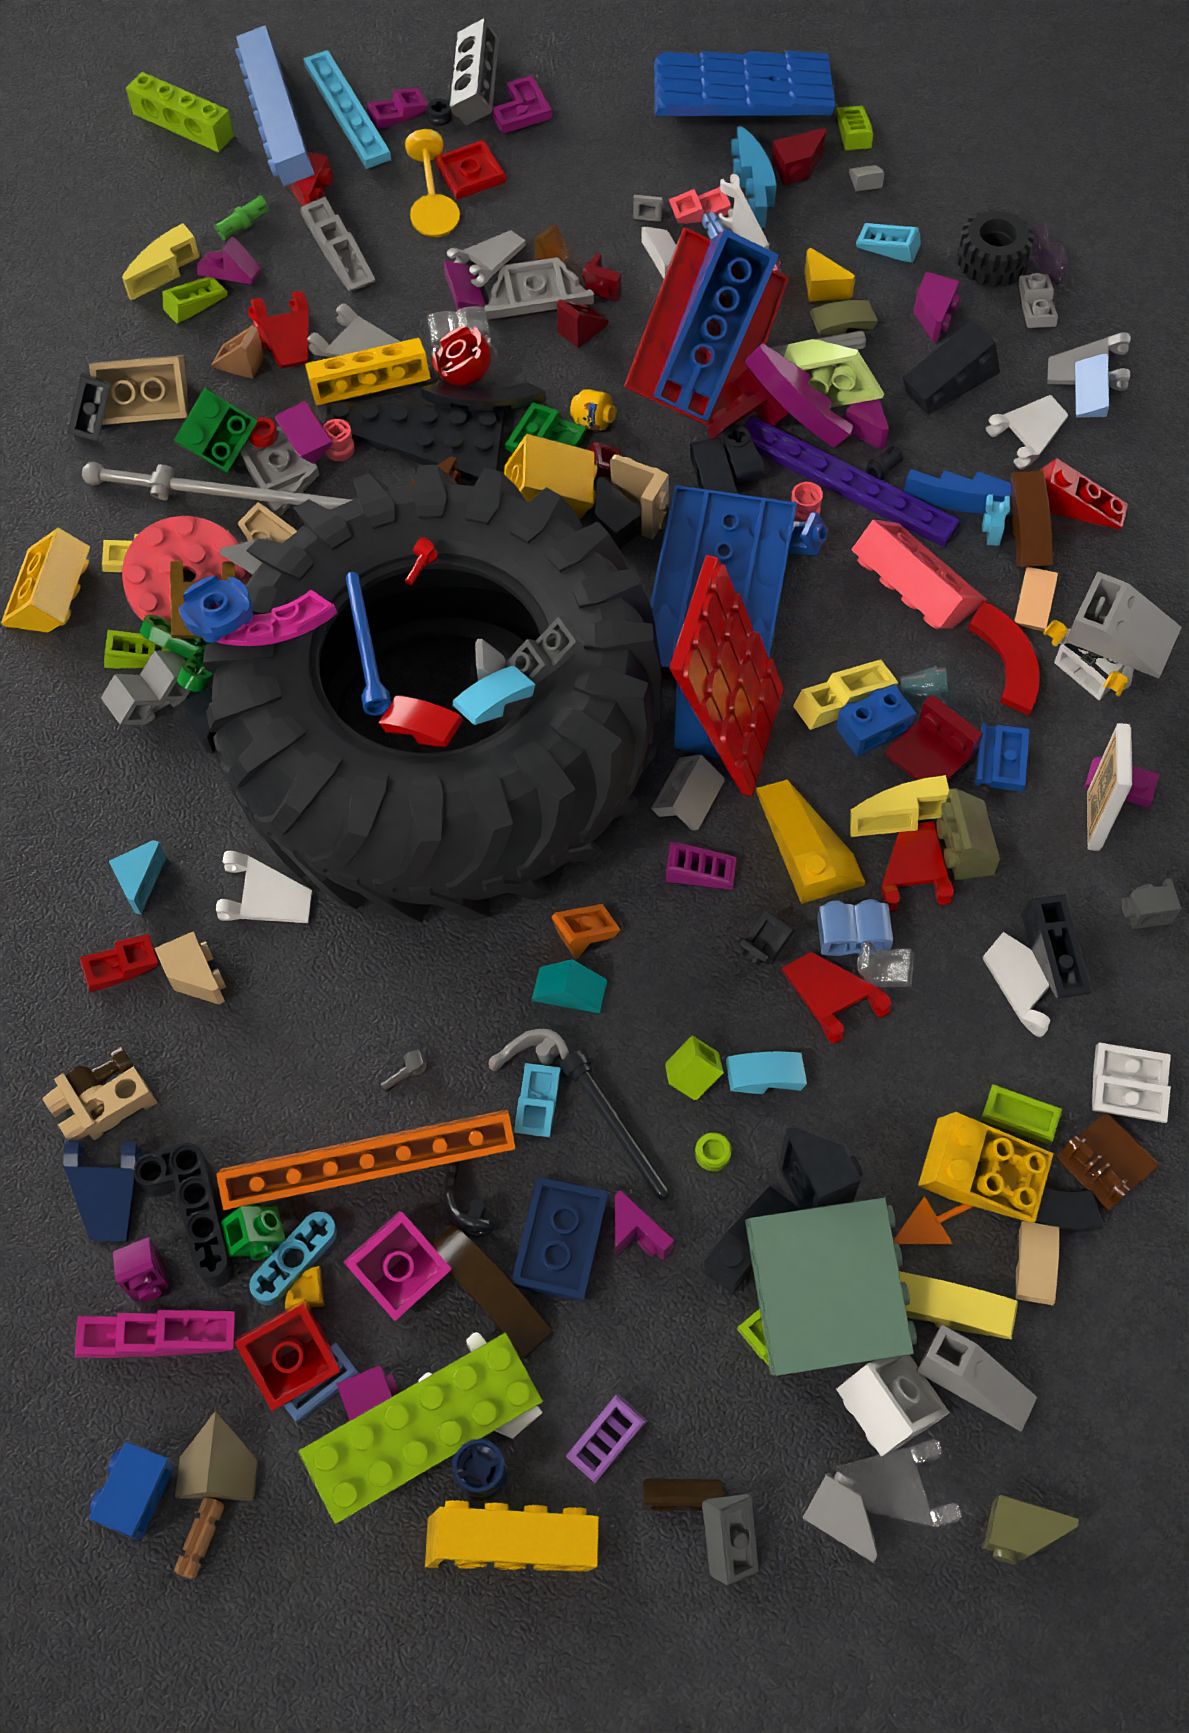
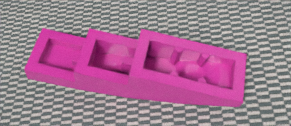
M158 1310L157 1314L118 1313L117 1317L78 1316L74 1358L153 1357L233 1351L235 1311Z

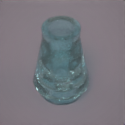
M937 665L900 677L903 696H931L933 694L935 697H941V694L948 693L945 667L937 668Z

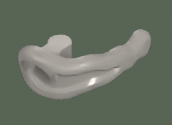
M534 1029L524 1032L509 1042L499 1053L490 1058L488 1065L492 1071H498L515 1054L535 1045H538L536 1053L539 1061L545 1066L551 1065L553 1059L559 1054L562 1059H565L570 1053L565 1041L556 1032L550 1029Z

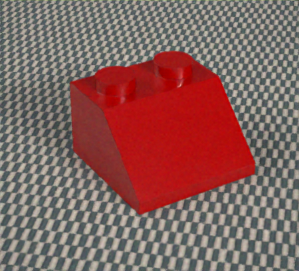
M306 1299L248 1331L235 1341L237 1349L271 1411L341 1371L326 1335Z

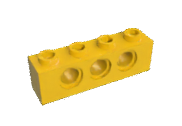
M419 338L305 363L316 406L431 379L426 352Z

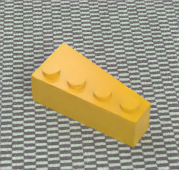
M451 1500L445 1501V1507H439L428 1517L425 1568H439V1563L443 1560H455V1565L459 1569L485 1567L487 1562H494V1567L500 1570L525 1569L526 1564H534V1570L590 1571L597 1567L598 1516L586 1515L587 1509L563 1508V1514L548 1513V1507L541 1505L524 1506L523 1512L508 1511L509 1505L504 1503H486L484 1509L469 1508V1502Z

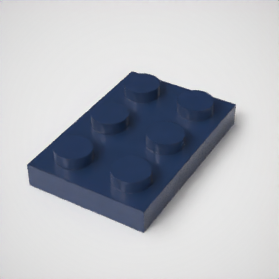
M537 1177L511 1283L516 1288L584 1303L609 1192Z

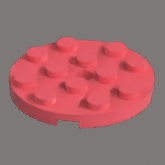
M170 517L148 526L132 541L123 561V587L131 608L142 621L146 615H157L171 621L170 562L182 561L183 569L196 574L192 582H198L211 576H217L218 580H222V562L230 560L219 554L223 547L239 544L238 541L220 525L199 517ZM235 564V578L239 579L246 586L250 580V573Z

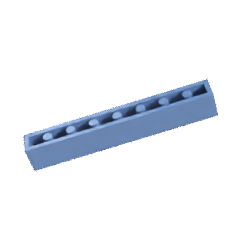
M266 25L236 36L239 48H236L235 51L245 78V85L250 94L249 99L254 109V116L259 126L258 129L264 142L263 146L269 159L268 163L273 176H279L283 186L315 175L280 62Z

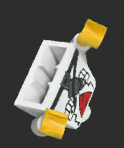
M1053 620L1043 634L1053 638L1051 642L1053 646L1061 644L1054 662L1099 701L1110 689L1116 691L1115 695L1119 697L1123 690L1130 687L1133 668L1066 642L1071 629H1067L1060 621Z

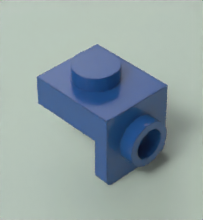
M811 512L807 522L794 521L788 554L818 555L822 544L826 541L828 529L817 512Z

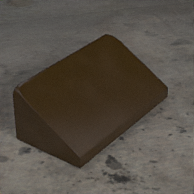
M645 1479L643 1481V1509L703 1511V1501L723 1497L722 1482L720 1480Z

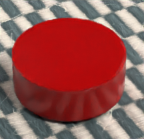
M256 418L258 422L248 439L255 447H269L278 438L276 424L269 418Z

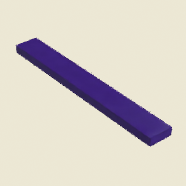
M751 416L744 424L760 455L895 523H900L903 527L942 547L946 546L959 528L960 519L754 416Z

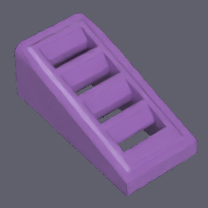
M615 1395L566 1457L596 1483L648 1420L622 1396ZM616 1410L632 1423L629 1429L613 1416ZM606 1422L622 1436L618 1442L602 1428ZM595 1435L612 1449L609 1454H606L591 1440ZM585 1447L602 1461L598 1467L581 1453Z

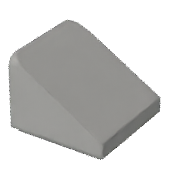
M877 165L849 169L856 192L883 187L884 172Z
M634 195L633 219L661 222L663 212L662 197Z
M477 639L475 647L479 681L494 672L504 669L505 658L486 641Z

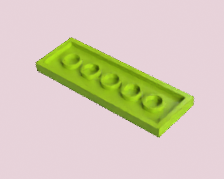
M504 1333L300 1449L298 1453L334 1524L452 1456L468 1441L481 1439L543 1401L507 1334Z

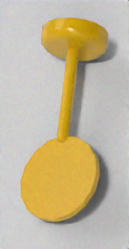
M431 129L417 130L407 137L405 147L408 155L413 160L424 162L428 195L422 196L415 201L411 208L410 220L413 227L419 233L428 237H441L448 235L456 228L459 223L460 211L457 204L451 198L442 194H435L430 161L443 152L444 143L442 136Z

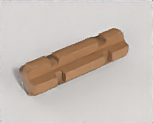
M208 1497L203 1499L198 1510L200 1517L199 1519L195 1518L182 1549L185 1550L184 1556H179L174 1568L176 1574L188 1579L196 1578L201 1566L199 1563L200 1557L204 1558L217 1527L214 1525L215 1520H220L224 1510L222 1502Z

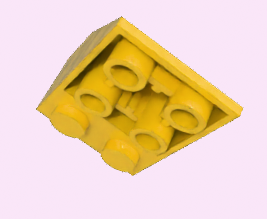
M954 1112L937 1119L918 1186L956 1202L1035 1223L1054 1153L958 1112ZM980 1161L982 1164L979 1176H976L975 1172Z

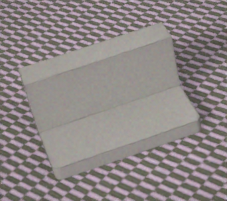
M702 755L679 757L651 809L659 817L677 815L691 830H698L724 783V777Z

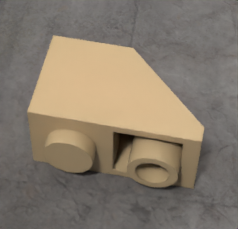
M193 931L155 948L174 991L215 1004L225 1002L220 990L226 988V985L218 968L211 971L208 961L214 958L206 940L199 943Z

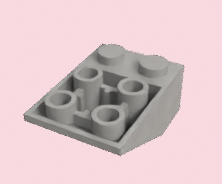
M1097 571L1066 642L1159 678L1182 627L1129 583Z

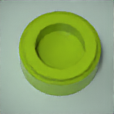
M707 1133L700 1137L696 1143L695 1158L698 1164L708 1171L721 1170L730 1161L731 1144L722 1134Z

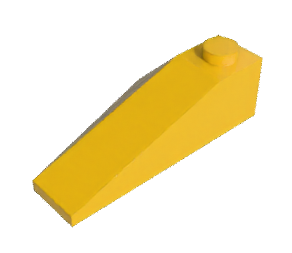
M788 780L756 788V793L801 904L865 886V880L854 854Z

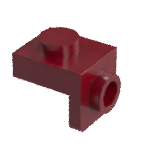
M595 253L591 262H587L583 269L582 278L585 279L586 291L590 289L593 295L617 302L621 296V273L602 268V255Z

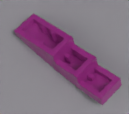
M763 343L747 357L745 363L762 385L809 431L833 448L851 434L853 425L829 410L832 400L808 385L811 378L810 374Z

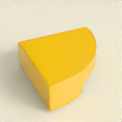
M317 1266L303 1272L302 1276L294 1282L286 1295V1310L304 1299L307 1300L311 1308L324 1306L321 1269Z

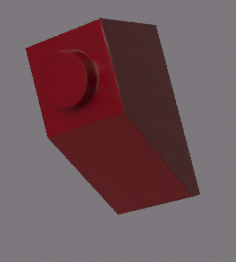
M825 128L773 141L771 163L783 185L810 177L824 153Z

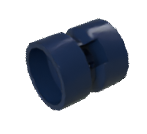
M475 1439L468 1441L459 1448L452 1465L454 1476L462 1492L469 1498L478 1501L489 1500L498 1495L505 1486L507 1479L506 1464L498 1447L490 1441Z

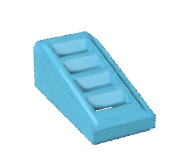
M871 223L864 224L856 242L857 248L913 263L921 245L918 227ZM872 235L876 236L874 240L871 239Z

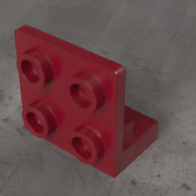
M932 694L923 702L919 720L886 750L885 756L915 780L946 775L948 782L977 754L983 734Z

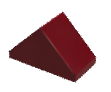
M559 299L557 302L558 333L577 348L599 333L609 323L608 319L588 305Z

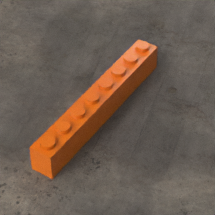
M507 1109L222 1168L216 1175L223 1210L510 1151L516 1149Z

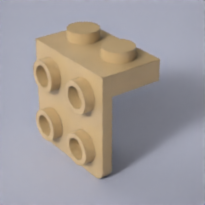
M614 455L610 461L611 484L618 486L627 499L631 502H636L641 507L642 536L653 539L659 529H664L669 516V474L658 468H651L635 462L631 458Z

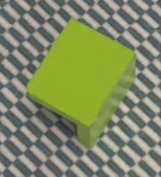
M693 1035L665 1064L669 1085L693 1100H697L724 1073L719 1052Z

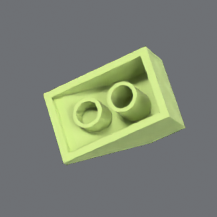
M816 339L788 344L784 358L811 375L808 385L832 400L830 408L883 398L884 392L858 350Z

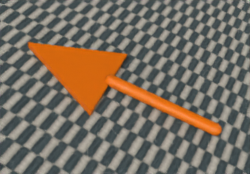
M924 1196L894 1238L893 1243L953 1245L941 1223L974 1206L961 1204L936 1216Z

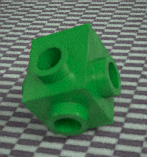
M260 1203L241 1206L220 1222L228 1257L250 1256L252 1260L264 1259L273 1254L272 1250L286 1241L277 1206H261Z

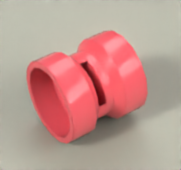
M332 419L326 422L323 427L333 441L332 446L326 451L327 457L337 462L349 459L355 451L350 425L342 419Z
M802 482L797 484L792 490L791 501L797 503L794 521L807 522L811 512H817L820 515L823 492L817 484Z

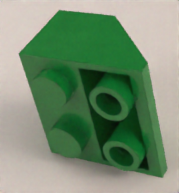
M204 388L174 441L200 459L228 473L258 421Z

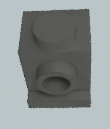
M1172 878L1165 879L1163 884L1158 887H1154L1152 884L1142 885L1133 890L1130 897H1123L1122 910L1124 916L1130 919L1132 929L1173 924L1181 910V906Z

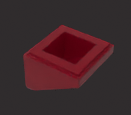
M594 442L588 450L594 452V465L597 466L595 478L611 477L610 461L614 455L621 456V450Z

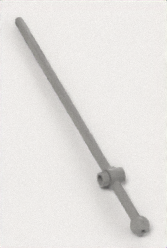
M89 462L82 469L83 480L89 485L96 486L103 481L147 486L151 487L150 495L160 500H168L169 493H172L173 490L290 505H300L310 499L330 510L352 501L351 499L174 478L175 470L170 466L162 464L157 465L156 472H153L152 475L104 469L97 462Z

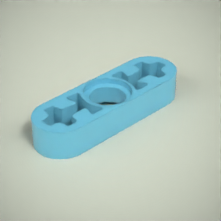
M314 1212L308 1215L289 1235L286 1241L253 1274L249 1287L252 1295L260 1304L274 1305L278 1303L288 1293L294 1282L302 1276L301 1274L310 1269L334 1243L337 1237V1227L329 1214ZM326 1223L325 1229L327 1234L324 1237L318 1234L310 1241L314 1248L310 1252L300 1239L304 1237L306 1242H308L314 1236L312 1227L315 1224L321 1227ZM292 1249H299L304 1252L303 1262L295 1268L287 1267L284 1264V1256ZM278 1265L281 1271L289 1277L284 1280L279 1275L273 1282L276 1288L273 1293L265 1291L260 1294L263 1290L260 1283L264 1279L267 1282H271L278 1275L276 1270L273 1269Z

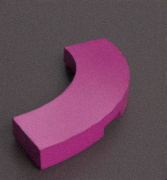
M310 590L288 604L273 608L272 613L253 615L250 622L243 624L236 631L223 636L217 642L235 646H260L279 643L319 627L335 616L337 611L334 604ZM214 604L211 606V610L217 609L220 606Z

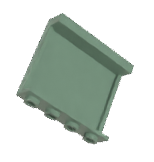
M885 1197L760 1216L745 1220L771 1375L778 1376L914 1354L912 1345L917 1343L916 1330L913 1322L907 1320L905 1306L910 1303L909 1292L906 1283L900 1282L898 1267L902 1266V1254L899 1244L893 1243L891 1228H895V1215L892 1206L886 1205Z

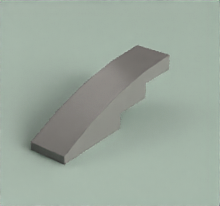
M324 197L301 206V214L312 235L348 291L353 292L375 283V278L351 232L348 233L339 215L334 214L327 198Z

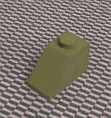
M999 1495L992 1502L983 1549L993 1551V1558L999 1561L1017 1564L1018 1559L1023 1561L1078 1527L1079 1519Z

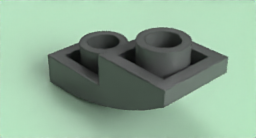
M558 616L536 641L527 639L505 664L507 667L514 665L533 683L537 684L564 664L584 643L568 620Z

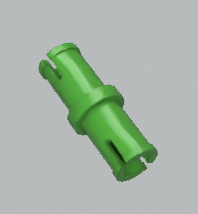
M259 195L242 208L236 207L233 209V214L214 225L215 230H220L217 232L222 240L226 241L242 228L248 229L251 227V222L268 213L270 208L268 205L264 206L267 202Z

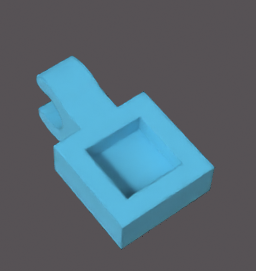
M990 494L986 498L987 513H984L982 532H987V545L999 546L1005 516L1010 511L1009 496H1005L1003 502L993 501V495Z

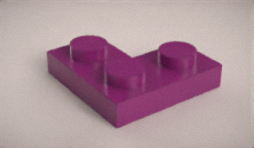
M532 75L508 82V93L513 101L492 108V116L502 134L552 119V110Z

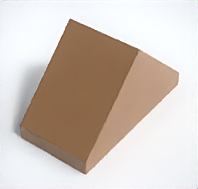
M252 325L224 343L212 366L218 370L253 379L265 358L258 329Z

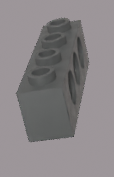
M485 19L459 31L457 36L450 108L453 114L459 117L465 125L492 113L499 37Z

